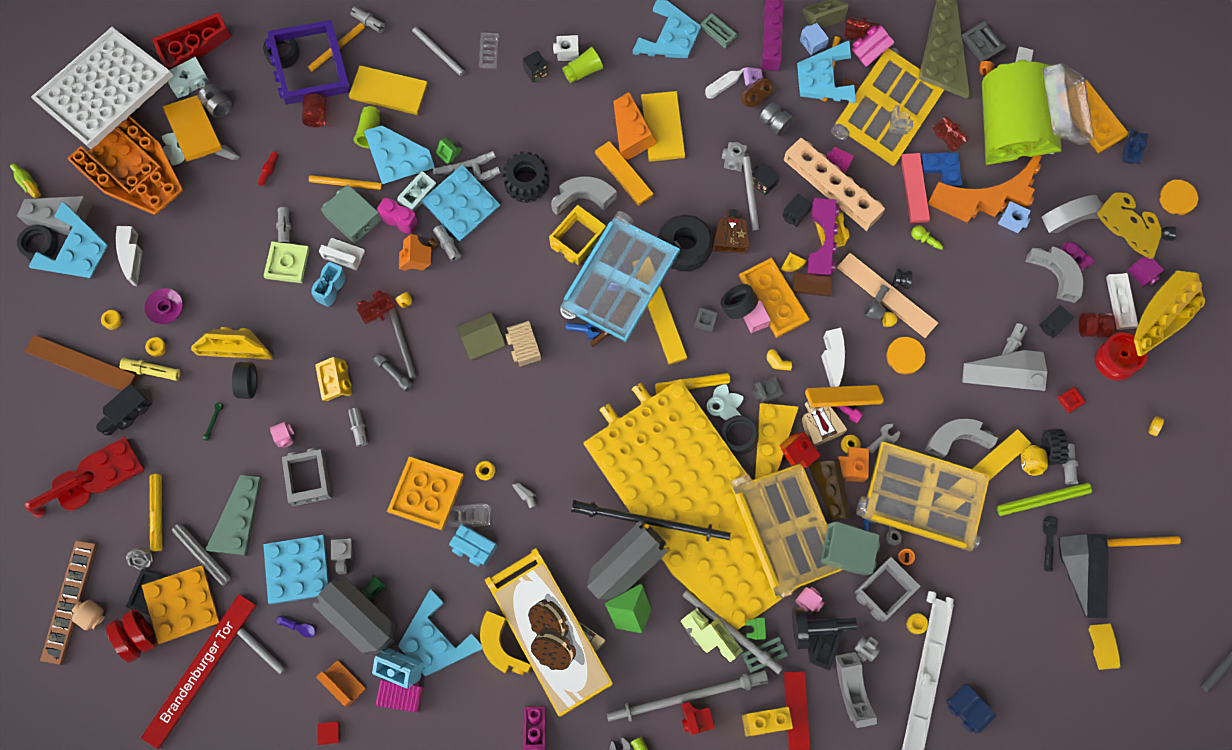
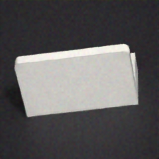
M331 238L327 246L321 245L319 253L323 259L357 270L365 250Z

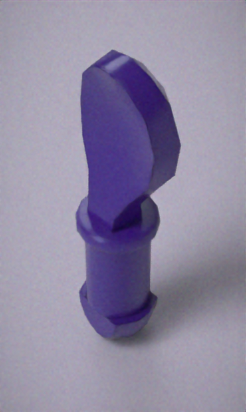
M278 616L276 618V622L279 625L288 627L293 631L296 629L304 637L311 638L316 635V629L311 624L299 625L298 621L285 618V616Z

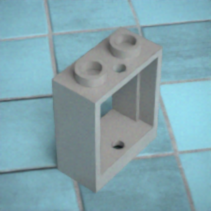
M310 448L304 453L291 452L287 456L282 457L287 499L290 505L298 506L332 499L326 456L321 449ZM317 458L321 488L294 493L290 464Z
M890 557L854 593L857 595L856 599L860 604L868 606L871 610V615L876 620L884 622L921 586ZM886 569L906 592L884 613L864 590Z

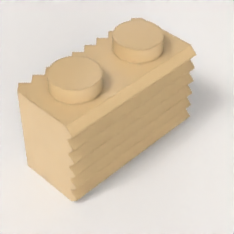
M526 321L507 327L508 334H505L508 345H513L514 351H511L514 362L518 361L519 366L522 367L523 365L540 361L541 355L530 322Z

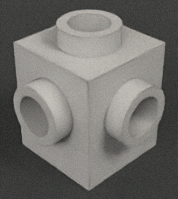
M729 142L728 149L724 148L722 159H725L724 168L741 172L743 157L749 156V153H746L747 146L739 142Z

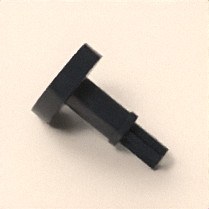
M804 607L792 609L793 633L797 650L808 649L809 636L837 635L839 631L857 630L858 627L856 618L836 619L835 616H831L830 618L807 619Z

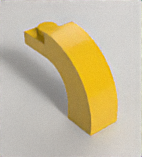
M486 611L481 624L480 640L488 660L497 669L506 674L510 666L513 667L512 672L522 676L524 672L529 674L532 667L530 664L507 655L502 648L501 634L507 622L506 618Z

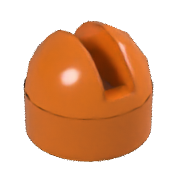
M990 61L980 62V74L983 76L994 70L995 64Z
M910 549L900 551L898 556L900 563L905 566L913 564L915 561L914 552ZM905 553H909L908 563H905Z

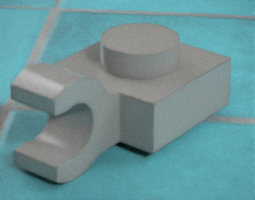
M351 538L331 540V560L337 561L336 573L339 575L347 574V560H353V543Z

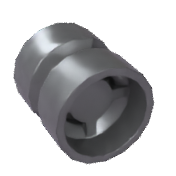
M215 83L204 86L198 93V99L215 118L225 116L232 108L230 99Z
M771 102L761 113L759 121L765 126H770V130L777 136H780L790 126L793 117L786 111L781 112V107L775 102Z

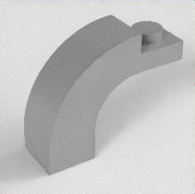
M586 176L577 177L559 186L560 194L553 198L551 205L552 211L558 215L573 201L588 199L595 202L604 211L617 199V191L601 179Z
M1097 195L1085 196L1053 209L1043 215L1042 219L1049 233H1059L1080 221L1100 219L1097 213L1104 203L1099 200Z
M1053 246L1048 252L1041 248H1032L1027 254L1025 262L1046 267L1056 275L1059 283L1056 298L1072 303L1080 299L1083 291V276L1075 260L1063 250Z
M957 419L940 427L929 439L924 451L943 459L955 440L967 439L991 449L996 444L998 438L993 436V433L990 431L980 430L983 424L980 421Z
M856 652L837 655L838 679L850 720L854 721L856 728L877 724V717L865 691L862 664Z

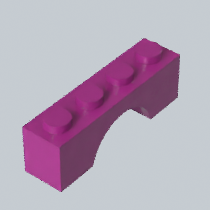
M765 0L761 70L779 71L782 55L783 0Z
M813 199L811 220L817 222L822 227L825 241L818 251L809 254L807 274L830 276L831 272L835 271V261H832V254L836 253L837 242H833L834 235L838 233V224L835 223V216H839V205H836L837 199Z

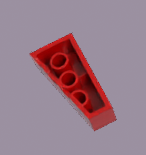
M218 12L155 37L152 41L163 66L170 70L194 57L199 60L229 39L231 35L225 21Z

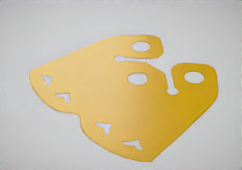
M1114 193L1098 211L1099 218L1113 233L1124 237L1127 243L1138 253L1154 259L1161 237V227L1158 218L1154 213L1143 212L1142 216L1149 227L1147 229L1138 214L1133 210H1123L1121 206L1132 209L1136 208V203L1132 196L1128 193ZM1124 197L1130 200V204L1124 201ZM1131 217H1135L1137 223H1133ZM1148 217L1153 218L1154 223H1150Z

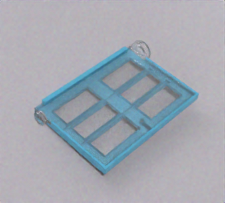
M618 211L613 220L609 222L560 307L563 309L562 313L568 317L575 315L627 342L679 254L680 249L633 226L634 220L629 215Z

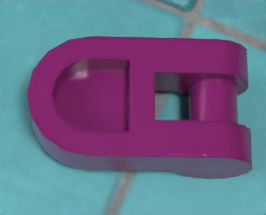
M1066 242L1060 248L1074 260L1078 258L1081 261L1076 262L1081 273L1085 267H1089L1094 263L1092 257L1086 255L1074 242Z

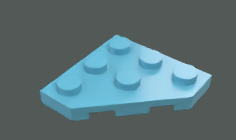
M378 126L364 131L382 184L435 168L428 149L384 126Z

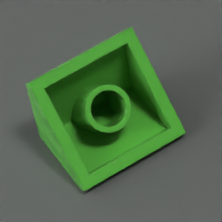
M641 584L605 603L616 629L643 633L652 609Z

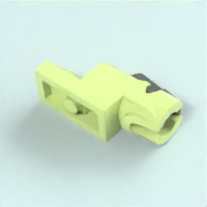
M696 608L681 620L693 644L700 645L706 653L718 646L722 655L731 662L743 652L719 618L709 624L708 619Z

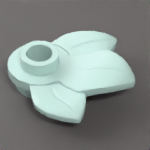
M174 133L163 135L162 139L166 144L163 151L167 159L170 160L171 165L174 166L182 163L185 157Z
M726 384L720 385L714 390L713 397L708 400L707 411L711 415L720 416L727 421L733 416L740 415L736 409L742 403L743 396L729 393ZM717 404L720 408L715 410L713 405Z

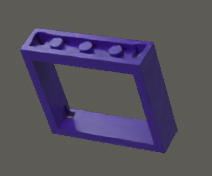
M332 20L267 31L268 38L265 39L267 50L271 49L272 55H269L271 65L276 67L277 71H274L276 83L280 82L281 88H278L280 99L284 98L285 105L349 93V83ZM326 33L339 82L288 91L275 42Z

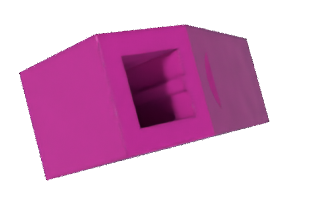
M545 706L524 707V750H546Z

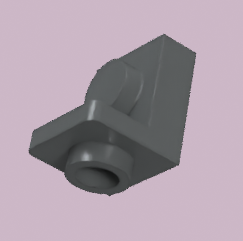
M775 377L763 383H755L753 394L756 400H760L761 403L765 404L783 396V392Z

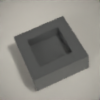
M699 308L694 327L712 332L718 313Z

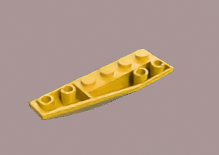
M1176 271L1152 298L1140 319L1134 338L1138 356H1143L1186 326L1204 306L1205 298L1203 297L1202 283L1198 273Z

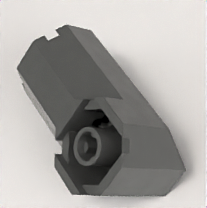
M643 520L639 521L591 568L587 587L598 599H613L634 588L636 583L670 551L669 547L664 548L666 542L651 526L648 529L644 527L646 522Z
M340 575L338 577L341 579L340 581H331L317 596L319 602H314L313 606L362 653L366 655L379 654L387 648L390 649L396 642V624L345 576Z

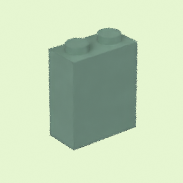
M349 185L338 190L337 194L331 200L326 201L321 208L324 216L354 244L382 220L379 212Z
M839 522L830 523L827 525L821 563L862 576L873 574L877 565L875 559L880 547V535Z

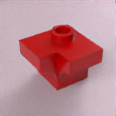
M805 432L792 434L779 445L791 466L799 463L803 468H806L820 457V454Z
M690 702L681 704L685 718L681 720L684 731L689 732V735L715 728L709 707L696 709Z

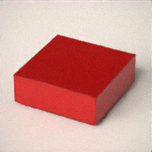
M1075 387L1057 397L1068 414L1086 403Z
M339 722L317 724L318 745L340 743Z

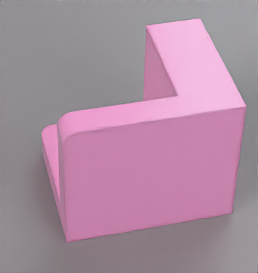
M761 301L758 302L756 308L751 313L743 317L751 334L768 327L770 319Z

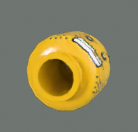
M1037 445L1028 446L1021 452L1022 469L1032 476L1043 474L1048 468L1047 452Z

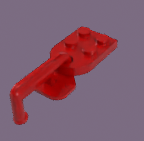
M123 437L84 458L78 465L76 472L66 471L54 478L51 484L52 489L25 503V509L35 517L40 518L45 513L42 506L57 498L65 510H76L88 502L91 493L106 492L143 472L144 469L129 442Z

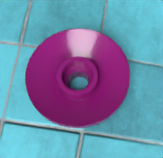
M158 289L147 298L144 306L145 314L156 324H169L180 316L183 310L182 298L172 289ZM166 306H169L166 311H163Z

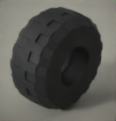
M690 215L672 217L664 223L658 235L659 239L680 249L679 254L670 267L671 269L681 272L694 271L702 267L711 255L713 248L712 232L706 223L698 217ZM686 237L694 241L695 246L691 249H682L674 241ZM658 251L661 260L663 261L666 254Z

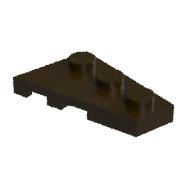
M839 459L814 461L809 466V469L831 519L851 518Z

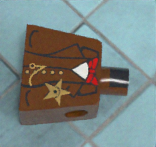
M730 209L727 211V218H719L712 251L747 254L749 239L746 220L739 219L738 211Z

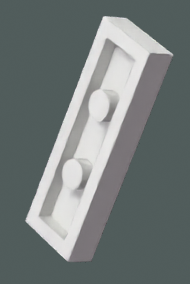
M1110 274L1106 279L1117 330L1136 329L1138 322L1128 274Z

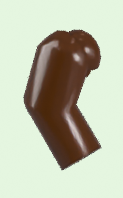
M418 236L419 242L424 246L431 247V251L438 247V240L431 237L424 241Z

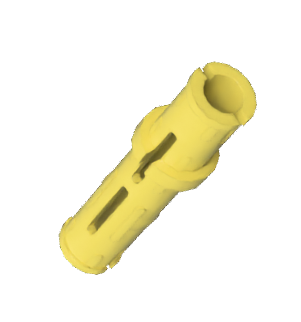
M123 357L120 361V369L134 371L139 375L148 374L178 381L181 375L180 369L146 363L145 360L141 359L137 361Z

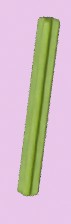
M1084 483L998 505L997 512L999 516L1059 502L1090 494L1092 488L1090 483Z

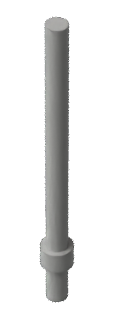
M686 590L682 596L712 621L719 618L732 637L758 657L759 662L763 665L766 664L777 674L782 671L783 667L771 658L772 655L767 651L763 652L690 591Z

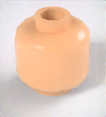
M87 600L83 603L80 601L72 609L74 613L72 621L84 630H90L91 628L95 630L105 618L103 616V608L92 600Z

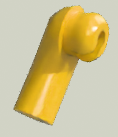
M774 349L768 351L767 361L773 369L791 371L792 361L781 360L778 352Z

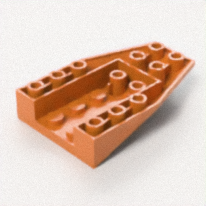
M130 116L87 152L80 146L67 158L76 169L104 194L155 216L184 191L160 143Z

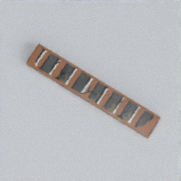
M75 541L40 661L63 665L75 624L72 621L74 614L72 609L82 600L97 549L96 544Z

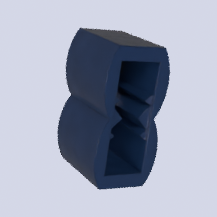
M967 684L962 685L946 701L949 705L947 707L948 710L955 717L959 716L964 721L962 724L970 733H980L996 717L993 710Z

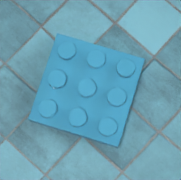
M463 165L421 201L459 242L500 207V204Z
M324 535L263 544L268 604L315 598L329 584Z

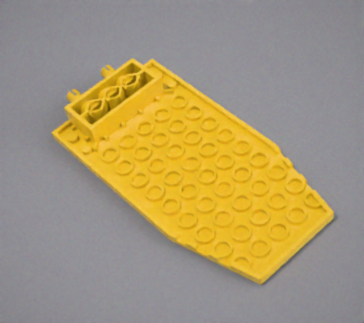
M681 379L655 396H650L641 382L638 386L632 388V391H634L641 402L640 406L623 417L617 416L610 403L606 407H602L599 411L608 421V427L583 442V444L630 513L705 528L712 524V529L731 532L730 540L710 537V540L706 541V536L644 525L647 529L651 526L666 542L664 548H670V551L662 558V561L672 576L679 580L712 611L736 630H739L745 625V621L753 620L795 590L792 589L774 596L732 491V488L752 480ZM759 490L745 494L759 530L762 531L773 527ZM779 540L766 544L780 583L794 578Z

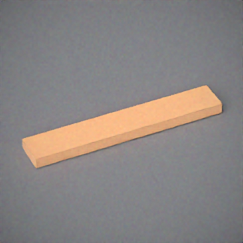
M851 253L838 265L837 268L874 298L879 292L881 285L887 286L890 290L886 293L881 303L924 338L938 324V322Z

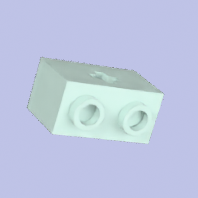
M196 57L169 70L173 77L168 83L177 98L187 96L190 92L210 83Z
M421 171L398 196L397 204L415 212L422 204V199L435 189L436 182Z

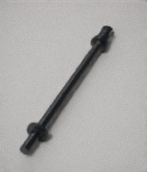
M573 500L572 513L589 515L590 518L601 515L637 523L643 520L647 525L706 536V541H709L710 537L730 540L731 532L712 529V524L705 528L601 508L596 505V502L586 503Z

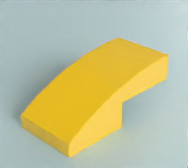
M1111 624L1090 625L1089 632L1095 647L1093 654L1099 670L1120 668L1118 648Z

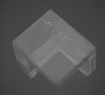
M895 105L890 112L889 132L908 134L913 128V120H909V113L900 112V105Z

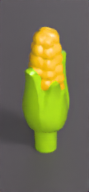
M17 163L11 164L10 168L14 172L13 176L25 193L28 192L33 198H39L41 193L37 188L38 184L34 182L31 175L26 170L21 169Z

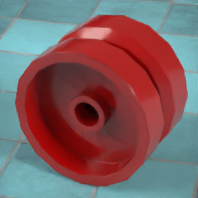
M1126 332L1116 333L1098 348L1095 353V363L1103 376L1110 380L1123 381L1134 375L1144 366L1147 361V353L1143 356H1138L1134 342L1135 335Z
M136 609L125 613L122 616V621L115 619L106 625V633L112 646L127 663H132L140 658L141 651L148 653L158 645L151 626Z

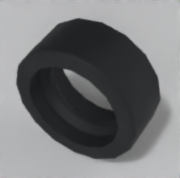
M294 38L275 42L276 46L282 43L291 46V51L287 55L279 57L282 69L295 64L299 57V48ZM264 42L263 52L271 65L269 57L271 49L267 50L266 42Z
M29 226L18 236L17 248L30 261H32L35 253L28 251V244L38 235H45L47 237L45 247L38 252L51 258L58 248V241L55 235L44 226Z
M741 284L726 292L721 299L720 305L729 318L739 319L751 313L756 308L759 299L750 285Z
M237 362L232 372L233 394L237 399H252L257 389L256 366L253 362Z
M736 415L729 418L723 424L721 438L731 452L745 454L751 452L756 447L759 441V432L756 424L750 418L744 415ZM738 424H744L751 430L749 442L742 446L734 445L729 439L730 429Z

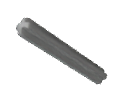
M179 523L173 527L172 532L221 585H225L230 580V576L182 524Z

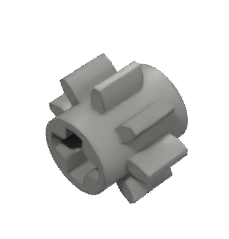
M862 637L854 648L858 652V658L862 662L867 659L872 662L880 651L876 647L879 642L872 637L868 639Z

